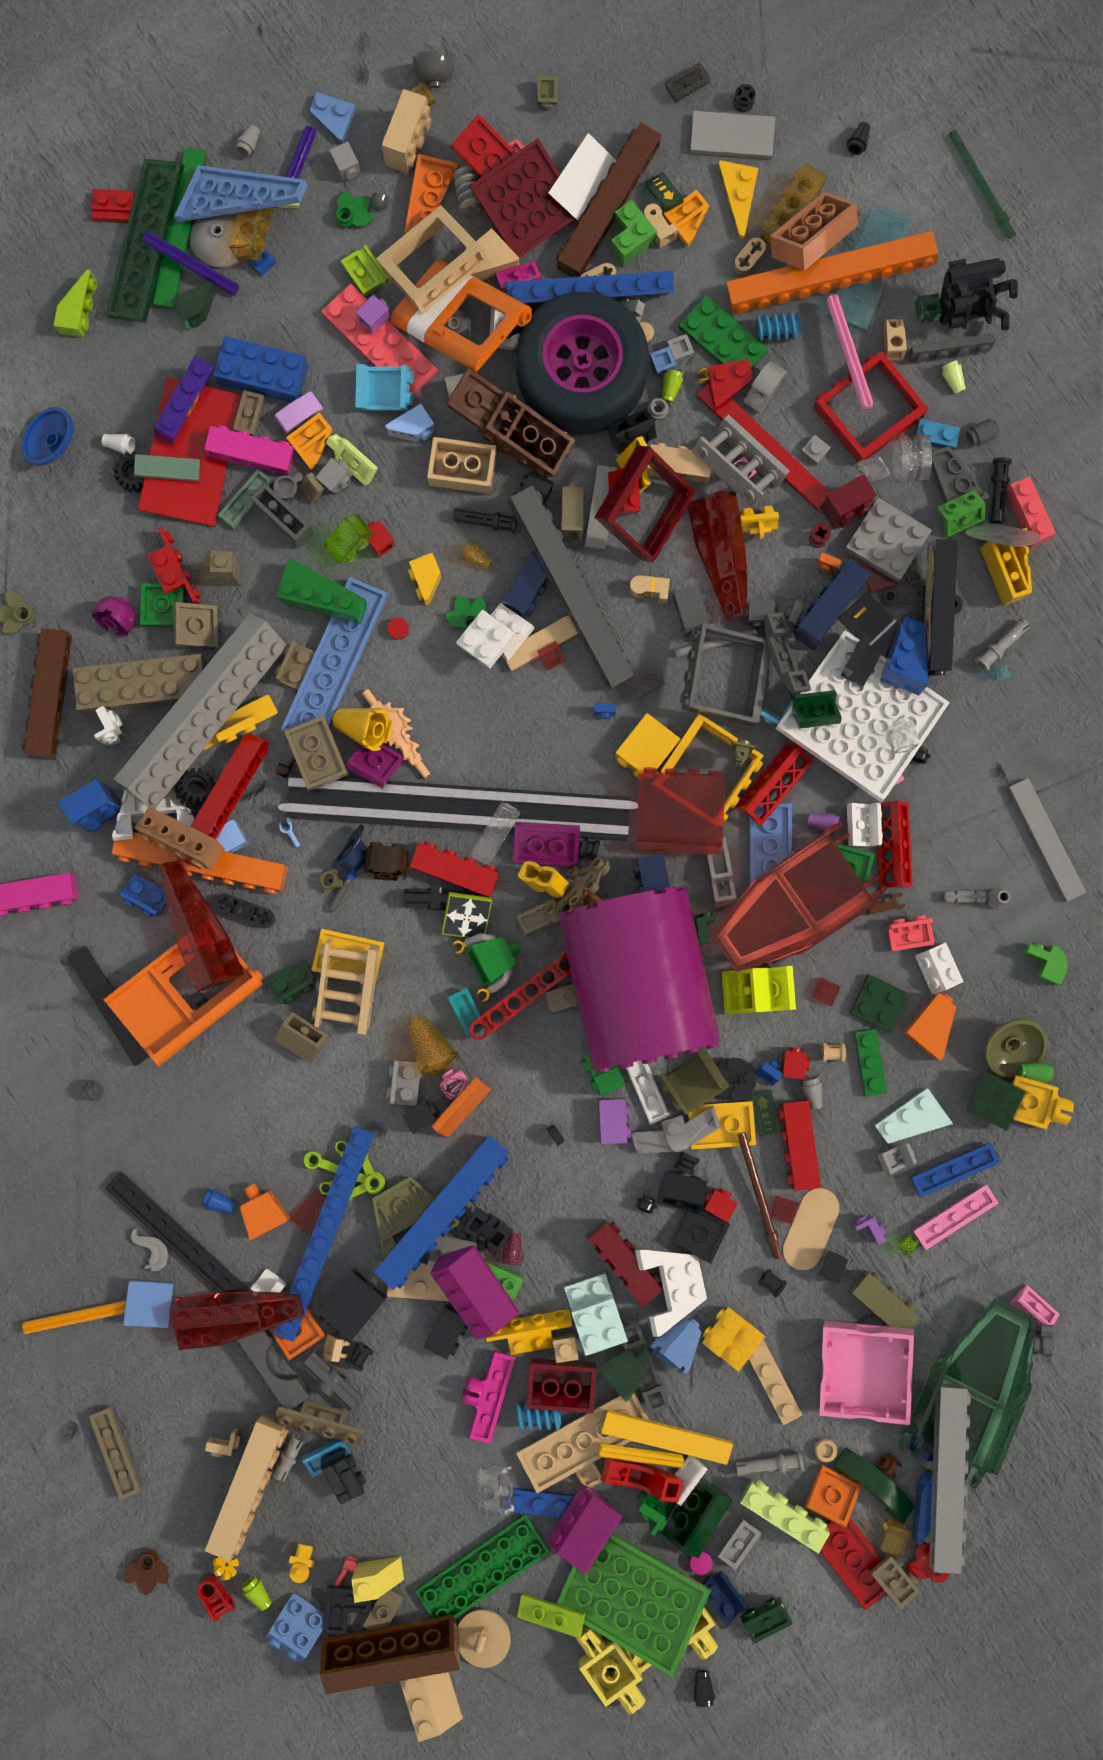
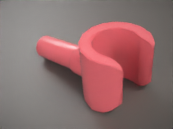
M353 1557L345 1559L343 1569L335 1582L336 1586H340L347 1571H355L358 1559Z

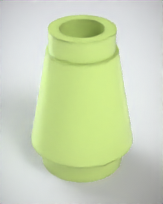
M957 360L941 367L943 371L941 374L954 394L966 389L962 366L958 364Z

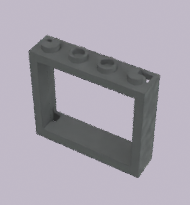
M705 623L695 626L691 633L692 646L687 655L689 664L688 670L684 674L685 688L680 697V702L682 703L681 710L748 726L759 724L770 661L766 639ZM705 636L755 648L744 716L694 704Z

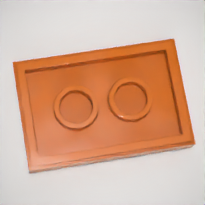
M477 1077L474 1078L434 1122L432 1128L449 1138L492 1089Z

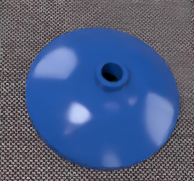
M51 407L40 412L29 423L21 443L22 454L28 462L36 466L46 465L58 459L65 452L73 435V420L70 414L60 407Z

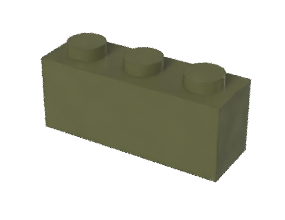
M865 1270L849 1291L890 1327L911 1328L920 1318L915 1314L917 1309L908 1301L903 1303L899 1300L900 1294L891 1286L888 1289L881 1284L883 1279L874 1271L870 1274Z

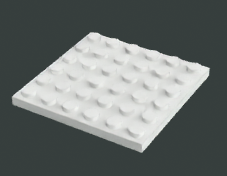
M845 630L809 680L812 690L800 693L807 694L835 690L837 693L835 703L842 716L841 723L799 728L791 706L775 729L882 803L950 702L928 687L918 696L880 680L886 658L880 655L863 687L841 676L844 667L859 642V639Z

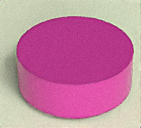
M703 1550L699 1558L690 1557V1566L693 1572L698 1575H705L711 1570L712 1559L708 1552Z

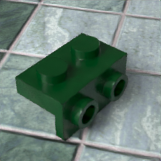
M836 691L795 695L792 713L798 727L808 728L840 724L842 716L835 703Z
M712 912L696 915L694 919L700 946L708 943L706 924L718 921V916H712Z
M771 1597L764 1602V1605L758 1608H749L744 1612V1615L740 1616L753 1644L793 1624L781 1597Z

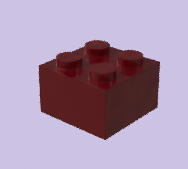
M862 474L829 493L821 506V510L833 529L838 526L843 528L852 521L853 517L857 515L862 517L870 511L869 508L874 504L873 501L877 494L865 475Z

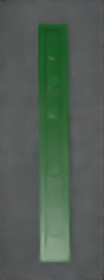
M186 147L166 238L168 243L187 253L193 220L177 222L174 216L197 166H205L207 153L204 150ZM164 254L153 305L154 307L175 310L184 266Z

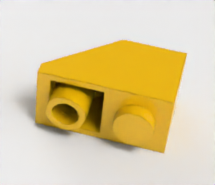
M433 552L409 561L411 567L408 569L411 581L416 580L418 588L415 591L419 601L424 600L425 605L430 604L442 578Z

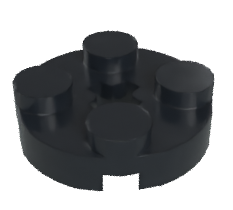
M729 1058L717 1065L730 1086L719 1093L721 1097L727 1100L740 1101L747 1098L753 1092L757 1076L753 1067L747 1061L741 1058ZM737 1073L740 1082L739 1084L734 1083L731 1085L729 1075H736Z

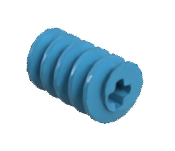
M792 312L788 313L787 317H785L784 313H780L778 318L776 314H771L770 320L767 314H763L762 319H760L759 315L756 316V332L760 342H763L765 335H767L769 341H771L773 335L779 341L781 334L784 335L785 340H788L789 334H792L795 340L800 332L801 317L799 312L795 314V318Z
M516 1402L517 1425H519L521 1431H524L526 1424H528L530 1431H533L535 1424H537L539 1431L542 1430L544 1424H546L548 1430H551L553 1423L557 1430L560 1429L561 1411L527 1409V1402L521 1408L519 1402Z

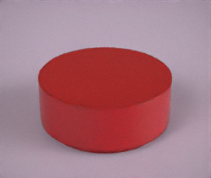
M397 617L389 621L387 630L393 639L401 640L408 635L409 627L404 619Z

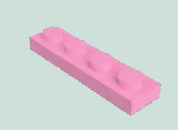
M984 1184L912 1231L922 1247L927 1250L997 1205L998 1201L987 1184Z

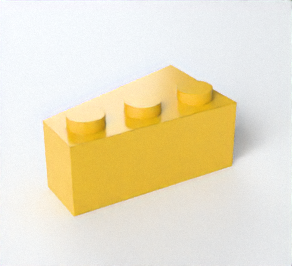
M990 541L980 547L1003 606L1020 601L1032 593L1030 566H1028L1027 557L1029 547H1012Z

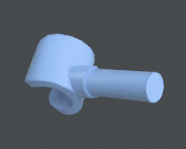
M287 817L286 820L289 826L284 827L279 822L280 831L287 833L294 846L298 847L300 844L292 831V821Z

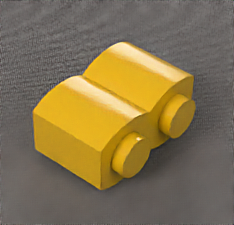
M532 861L524 862L518 873V877L532 890L546 892L552 897H563L569 885V882L554 868L548 866L541 867Z

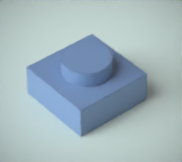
M670 347L650 353L649 357L656 375L665 373L667 369H676L677 364Z

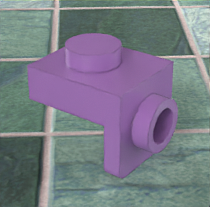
M864 1214L855 1219L856 1223L852 1224L854 1230L858 1231L867 1227L874 1243L880 1245L886 1242L884 1237L886 1231L881 1222L877 1223L875 1217Z

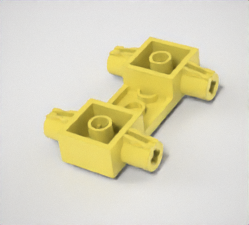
M705 1606L689 1641V1644L701 1660L707 1659L718 1648L717 1643L708 1632L709 1629L715 1626V1622ZM588 1626L583 1627L581 1637L576 1638L586 1653L579 1659L580 1671L605 1707L618 1699L628 1714L635 1713L644 1705L646 1700L636 1684L642 1680V1672L652 1665L608 1638L604 1640L598 1632ZM611 1667L614 1668V1670L610 1671V1669L607 1670V1668Z

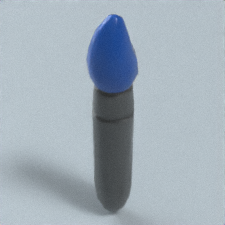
M347 871L342 887L337 890L329 905L330 913L338 908L351 881L355 879L356 873Z

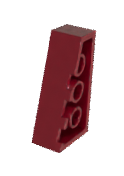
M606 1219L586 1235L587 1241L591 1246L596 1247L595 1249L605 1262H608L614 1274L624 1282L625 1287L638 1303L644 1307L663 1291L660 1286L662 1281L655 1272L651 1275L648 1270H639L637 1257L632 1251L635 1247L627 1238L625 1240L621 1238L618 1234L621 1230L614 1221L609 1223Z

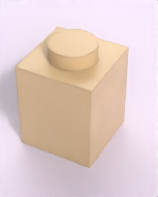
M574 1333L553 1336L556 1363L578 1360Z

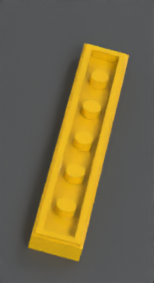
M608 1409L606 1410L601 1427L602 1434L726 1465L733 1447V1442L730 1440Z

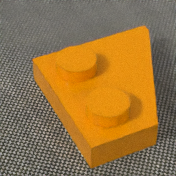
M695 190L664 213V219L669 225L675 224L678 229V237L687 248L693 241L709 209V205L701 194Z
M319 412L288 435L286 439L294 447V450L308 468L313 471L333 430Z

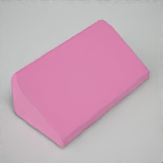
M1027 1284L1009 1304L1021 1316L1029 1319L1030 1324L1040 1333L1041 1324L1054 1325L1060 1315Z

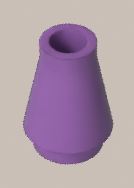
M809 813L807 825L829 834L831 832L837 833L840 816H836L835 813Z

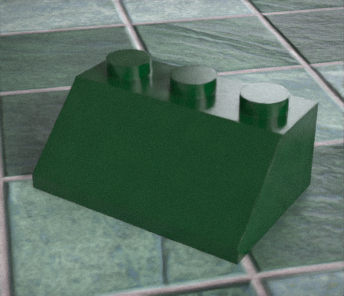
M702 1477L682 1505L676 1502L668 1504L665 1509L667 1523L660 1533L684 1554L699 1558L733 1499Z

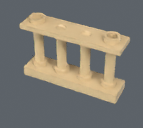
M329 938L325 944L321 945L320 957H323L317 1007L313 1008L312 1020H315L314 1027H319L323 1019L355 1024L358 1027L357 1034L366 1035L370 1026L380 946L371 945L368 951L365 952L332 948L333 939ZM331 956L363 961V964H366V970L361 974L329 969ZM328 977L360 982L363 985V993L352 994L327 990ZM325 999L357 1003V1005L361 1006L360 1014L351 1015L325 1011Z

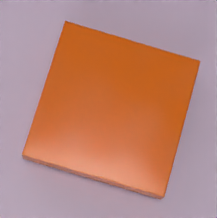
M309 1306L294 1342L273 1334L281 1313L265 1323L288 1361L326 1336Z
M820 1465L804 1508L846 1528L861 1485L853 1480L850 1481L847 1477L824 1465Z

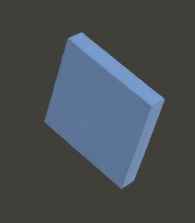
M128 1280L123 1326L168 1328L173 1282Z

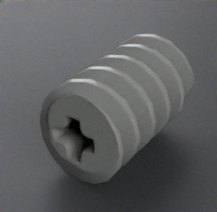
M469 166L456 169L453 175L459 212L463 215H475L482 210L469 188L480 177Z

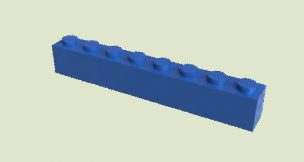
M673 271L504 282V293L522 303L548 302L557 296L572 292H593L608 297L674 293Z
M489 1135L373 1273L393 1290L396 1287L401 1289L408 1280L406 1277L411 1269L414 1272L423 1262L420 1258L424 1253L430 1254L438 1245L435 1240L440 1235L444 1237L452 1228L449 1225L454 1218L459 1220L466 1211L464 1206L467 1202L473 1203L480 1195L478 1189L483 1184L487 1186L495 1177L492 1174L497 1167L501 1169L509 1159L506 1156L509 1152Z

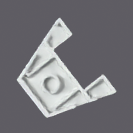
M175 784L155 809L164 814L177 813L178 821L191 826L194 817L190 808L186 807L187 803L182 805L180 799L176 798ZM124 790L122 805L117 815L116 827L112 833L114 841L133 839L132 818L142 817L148 808L126 790Z
M635 1250L639 1270H647L659 1266L668 1310L649 1316L653 1337H659L707 1299L699 1259L695 1255Z

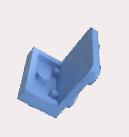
M293 1594L264 1638L268 1640L267 1644L276 1650L280 1648L285 1651V1656L295 1663L297 1661L302 1662L306 1659L324 1629L325 1614L297 1594Z

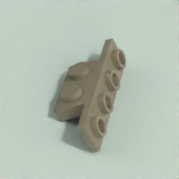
M306 1400L303 1403L301 1412L283 1407H277L275 1422L282 1426H292L304 1432L321 1434L326 1438L339 1439L347 1444L360 1445L363 1435L362 1429L344 1425L347 1412Z

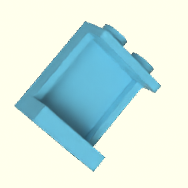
M356 364L355 407L361 411H409L410 405L413 403V395L410 392V384H413L414 380L413 371L407 365H401V367H368L365 364Z

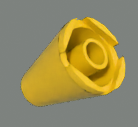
M340 708L332 717L333 726L337 730L371 751L380 750V746L388 742L392 733V720L388 718L390 714L381 708Z

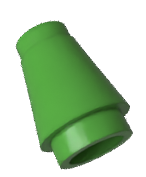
M1047 1062L1025 1063L1019 1065L1018 1073L1020 1077L1046 1083L1051 1082L1053 1078V1066Z

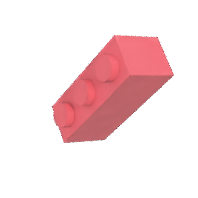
M1029 476L1010 484L1006 489V498L1020 528H1027L1028 531L1036 532L1041 536L1037 543L1028 545L1029 548L1049 541L1056 532L1031 477Z

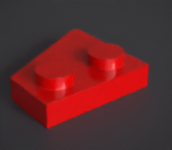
M749 359L709 366L707 368L715 408L720 407L727 399L733 397L739 390L753 381Z

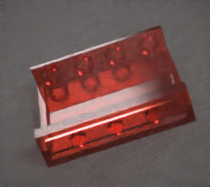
M644 767L643 770H640L638 772L639 795L635 850L721 855L723 852L726 775H721V771H708V774H699L700 770L688 769L686 773H680L675 768H666L665 772L656 771L654 767Z

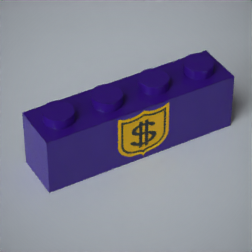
M194 356L155 424L154 435L172 445L175 443L212 378L214 366Z

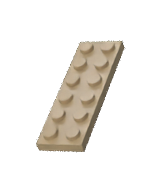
M633 1388L594 1408L593 1413H585L561 1426L559 1430L556 1429L516 1451L537 1493L600 1459L601 1457L598 1454L600 1444L624 1446L631 1442L630 1440L602 1434L601 1427L607 1409L649 1420Z

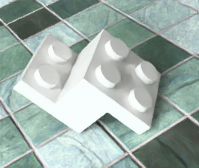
M500 603L491 615L482 610L457 640L456 644L490 669L500 656L509 661L534 630V627Z

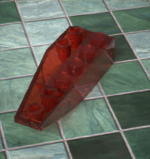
M720 490L691 501L688 508L695 545L727 621L746 616V551L736 492Z
M180 860L162 863L160 866L168 913L179 950L196 992L217 987L244 975L228 934Z
M227 1292L177 1297L170 1309L178 1349L185 1350L222 1346L304 1316L300 1294Z

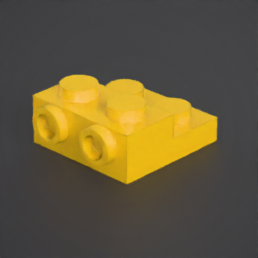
M728 1307L726 1310L723 1308L715 1317L718 1321L713 1328L709 1326L703 1333L702 1337L704 1340L702 1343L740 1372L766 1336L732 1308Z

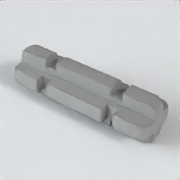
M945 891L943 900L945 903H953L954 901L956 903H973L974 901L976 903L986 902V892L955 891L954 893V891Z

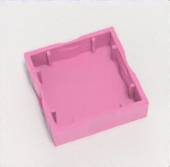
M825 1320L823 1326V1368L819 1416L847 1419L867 1418L877 1422L910 1425L914 1329Z

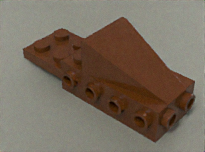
M470 368L465 370L446 403L447 407L479 429L478 432L483 434L482 437L489 442L488 445H496L498 452L516 457L519 464L524 467H530L534 472L545 478L556 476L559 473L563 460L568 457L572 450L571 446L575 440L566 431L557 428L549 419L535 412L531 406L525 405L518 400L514 394L501 391Z

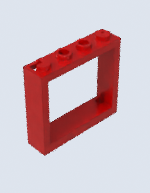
M882 351L877 355L872 354L865 360V364L861 366L865 375L878 365L914 409L911 413L865 448H862L827 405L830 400L853 384L850 372L846 379L842 380L841 378L832 385L830 391L820 393L816 397V403L813 407L859 466L917 423L919 419L925 417L929 410Z

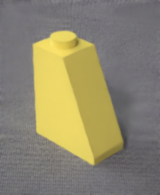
M401 1556L357 1563L351 1579L354 1602L378 1599L404 1580Z

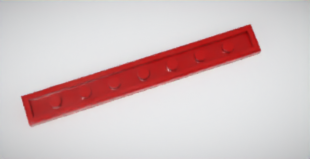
M710 382L697 394V398L721 421L727 415H730L790 471L784 480L816 511L822 506L826 496L831 492L735 401L729 398L720 407L715 408Z

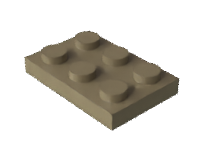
M324 715L284 731L308 791L348 775Z

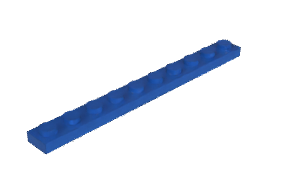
M354 1126L273 1332L277 1336L292 1342L295 1341L375 1133Z

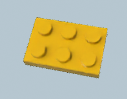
M321 929L311 971L321 973L323 957H320L321 945L325 944L330 938L333 939L332 948L365 952L368 951L371 945L380 946L376 973L377 980L385 945L384 942ZM331 956L329 969L362 974L366 970V964H363V961Z
M753 1101L702 1104L688 1114V1121H690L711 1106H714L721 1126L690 1146V1149L740 1146L737 1136L740 1132H746L749 1145H756Z

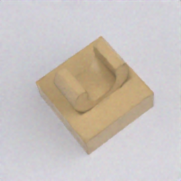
M327 1334L322 1356L332 1362H339L340 1358H347L348 1355L341 1351L343 1346H350V1343L335 1334Z

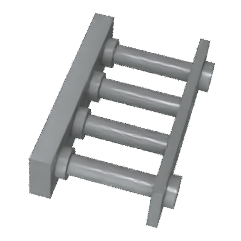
M727 415L716 430L718 435L709 442L702 436L692 452L754 508L765 494L762 489L770 482L777 488L790 471L730 415ZM724 440L733 447L725 456L715 448ZM739 454L749 462L741 470L731 463ZM754 469L764 476L756 484L746 477Z

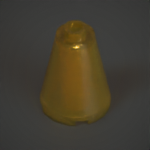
M419 1015L409 1021L410 1024L407 1028L422 1078H426L425 1074L430 1073L431 1077L450 1068L453 1065L452 1060L456 1058L458 1061L460 1059L459 1053L427 1017Z

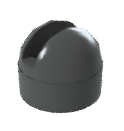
M373 193L371 198L372 206L378 211L385 209L389 197L381 193Z

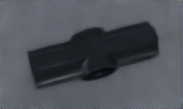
M429 887L428 889L408 888L404 891V907L446 910L449 892L469 895V890H447V888Z

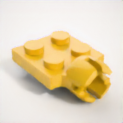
M1014 1075L1012 1083L1028 1091L1014 1120L1047 1129L1050 1122L1062 1125L1069 1123L1071 1116L1062 1113L1061 1109L1073 1113L1074 1103L1071 1100L1059 1097L1058 1087Z

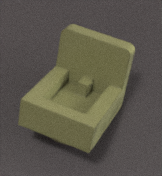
M537 76V103H541V107L553 108V103L558 104V76Z

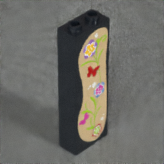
M935 539L928 543L924 623L926 627L928 676L945 675L947 671H952L958 540Z

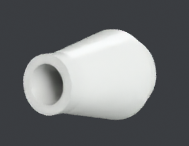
M104 434L102 445L124 455L126 452L132 454V451L135 449V439L129 434Z

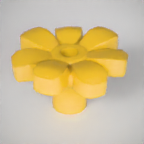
M220 1557L214 1558V1574L216 1576L222 1575V1580H229L231 1577H234L237 1573L234 1567L239 1565L238 1559L231 1558L230 1561H227Z

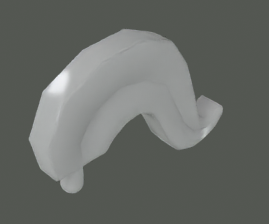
M134 1228L131 1232L132 1242L151 1250L149 1264L145 1265L144 1269L160 1271L167 1265L169 1257L167 1245L155 1236L138 1235V1229Z

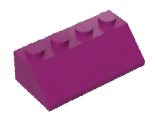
M475 1245L438 1256L430 1274L476 1340L494 1335L519 1314L518 1308Z

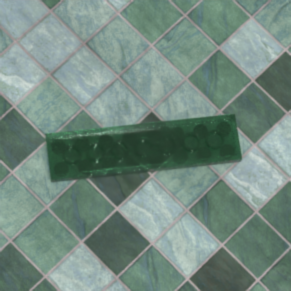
M144 159L105 313L110 319L144 323L147 321L163 254L145 244L142 238L146 231H150L163 240H167L185 167L181 162Z

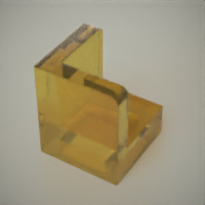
M886 1518L883 1524L886 1533L880 1548L887 1553L902 1558L911 1532L906 1526Z

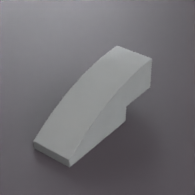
M726 838L704 840L714 907L736 905L737 897Z

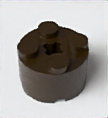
M370 842V846L365 851L363 875L369 877V874H373L374 879L385 881H398V876H402L404 880L407 878L409 852L404 849L403 844L393 843L391 846H383L380 842Z

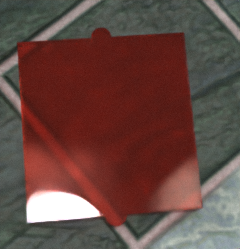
M315 1188L290 1219L302 1228V1232L306 1231L310 1236L312 1235L326 1197Z

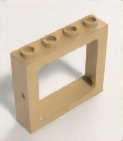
M441 205L376 258L386 275L422 314L488 260L481 246ZM446 226L466 247V250L422 287L417 288L397 265L441 228Z

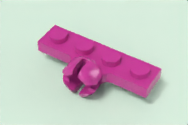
M493 1350L485 1378L480 1380L470 1377L467 1379L464 1385L467 1386V1390L463 1389L462 1400L465 1404L476 1408L468 1435L469 1439L491 1443L516 1357L514 1355Z

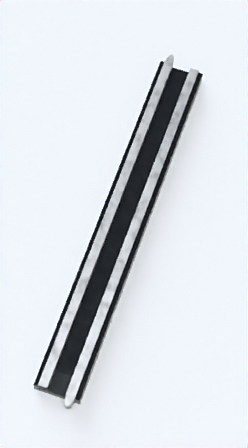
M290 774L288 780V803L280 804L278 808L283 812H287L286 816L288 818L515 833V822L580 825L579 838L627 841L629 810H635L639 805L636 802L630 801V797L400 781H388L382 789L366 779L340 778L308 791L302 775Z

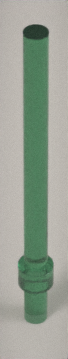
M953 130L949 136L994 212L998 226H1002L1008 239L1013 238L1016 233L1009 222L1008 214L1006 211L1003 212L957 130Z

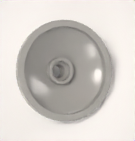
M239 213L196 219L191 227L189 240L191 249L200 262L211 268L226 269L239 264L247 256L252 244V234L247 221ZM216 230H221L220 233H215Z

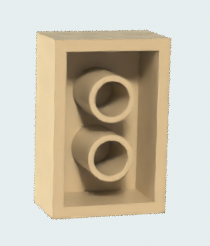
M403 89L382 143L386 167L409 174L411 167H415L418 148H422L424 143L423 135L425 130H429L432 121L429 117L430 107L428 106L426 96Z
M433 437L427 476L429 486L491 494L497 457L496 445Z

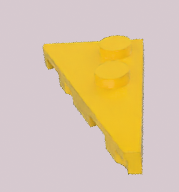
M720 160L718 168L722 174L723 186L727 192L731 213L734 216L736 231L740 239L744 240L758 168Z

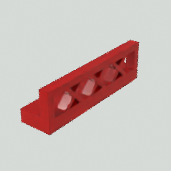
M786 743L737 803L735 808L741 813L748 814L757 825L762 826L813 763V760L799 745ZM800 755L805 762L800 768H795V760ZM786 772H790L789 782L782 784V776ZM777 788L776 798L769 801V792ZM759 805H764V812L758 817L754 811Z
M892 801L880 803L883 837L882 845L877 846L879 888L913 887L909 802ZM891 807V816L886 820L883 817V808ZM887 828L892 831V837L889 841L884 838V832ZM888 849L893 852V858L890 862L885 860V853ZM889 870L894 873V883H886V874Z

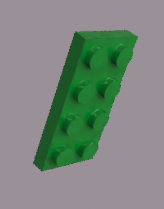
M707 295L678 327L719 364L749 359L752 369L768 352V348Z

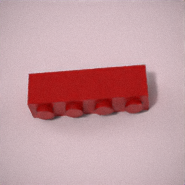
M427 841L424 844L418 843L409 866L411 869L491 898L500 876L496 872L497 868L487 864L484 867L476 864V860L466 856L463 860L456 857L457 853L448 849L442 852L436 849L437 845Z
M809 1100L780 1103L781 1108H778L779 1121H783L784 1130H781L782 1143H786L787 1149L784 1152V1161L786 1165L789 1164L790 1173H787L788 1186H792L794 1191L821 1188Z

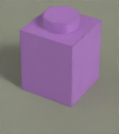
M372 295L356 311L357 319L373 335L390 318L389 306L382 298L377 299Z

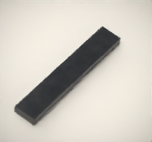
M83 946L66 957L133 1065L137 1066L148 1059L150 1056L103 1000L115 990L87 946Z

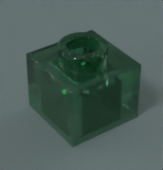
M939 293L917 297L915 309L918 323L939 320L942 314Z

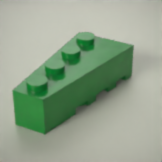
M289 557L276 597L284 605L361 624L367 603L360 595Z

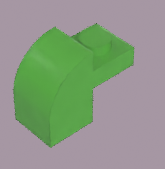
M1034 942L1032 945H1024L1022 954L1041 961L1035 978L1054 986L1061 985L1067 971V959L1063 951L1055 945L1047 946L1046 950H1044L1045 947Z

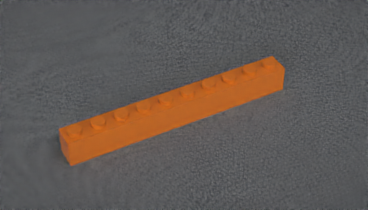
M933 231L820 258L806 270L788 266L727 281V296L732 314H744L756 308L764 309L769 305L784 304L789 300L797 298L805 299L817 293L825 294L830 290L845 289L858 283L866 284L878 278L886 279L892 275L899 273L907 274L919 268L927 269L937 263L939 253Z

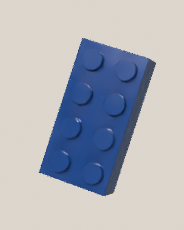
M224 336L213 376L220 386L241 391L246 390L262 394L265 397L292 403L301 396L309 365L305 355Z

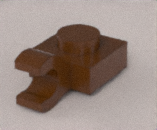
M902 893L892 895L890 900L883 902V898L870 901L871 905L865 907L867 915L904 908L905 904L897 905L895 902L897 897L903 896Z

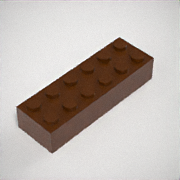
M454 1614L322 1638L320 1678L326 1694L460 1670L459 1631Z

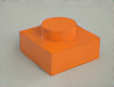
M821 553L816 566L820 567L822 572L831 574L837 571L842 560Z

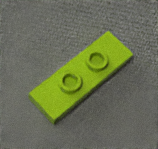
M524 1593L521 1595L517 1618L580 1638L586 1613Z

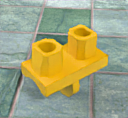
M772 506L761 508V514H754L751 508L742 509L739 526L740 534H758V539L763 540L764 533L778 530L779 513L774 512Z
M298 1544L295 1557L290 1556L289 1563L294 1564L290 1569V1578L293 1582L302 1583L308 1579V1567L313 1568L315 1561L310 1560L313 1547Z

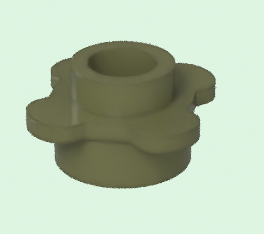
M332 868L319 877L325 893H331L333 889L341 888L343 885V881L339 879L337 869Z

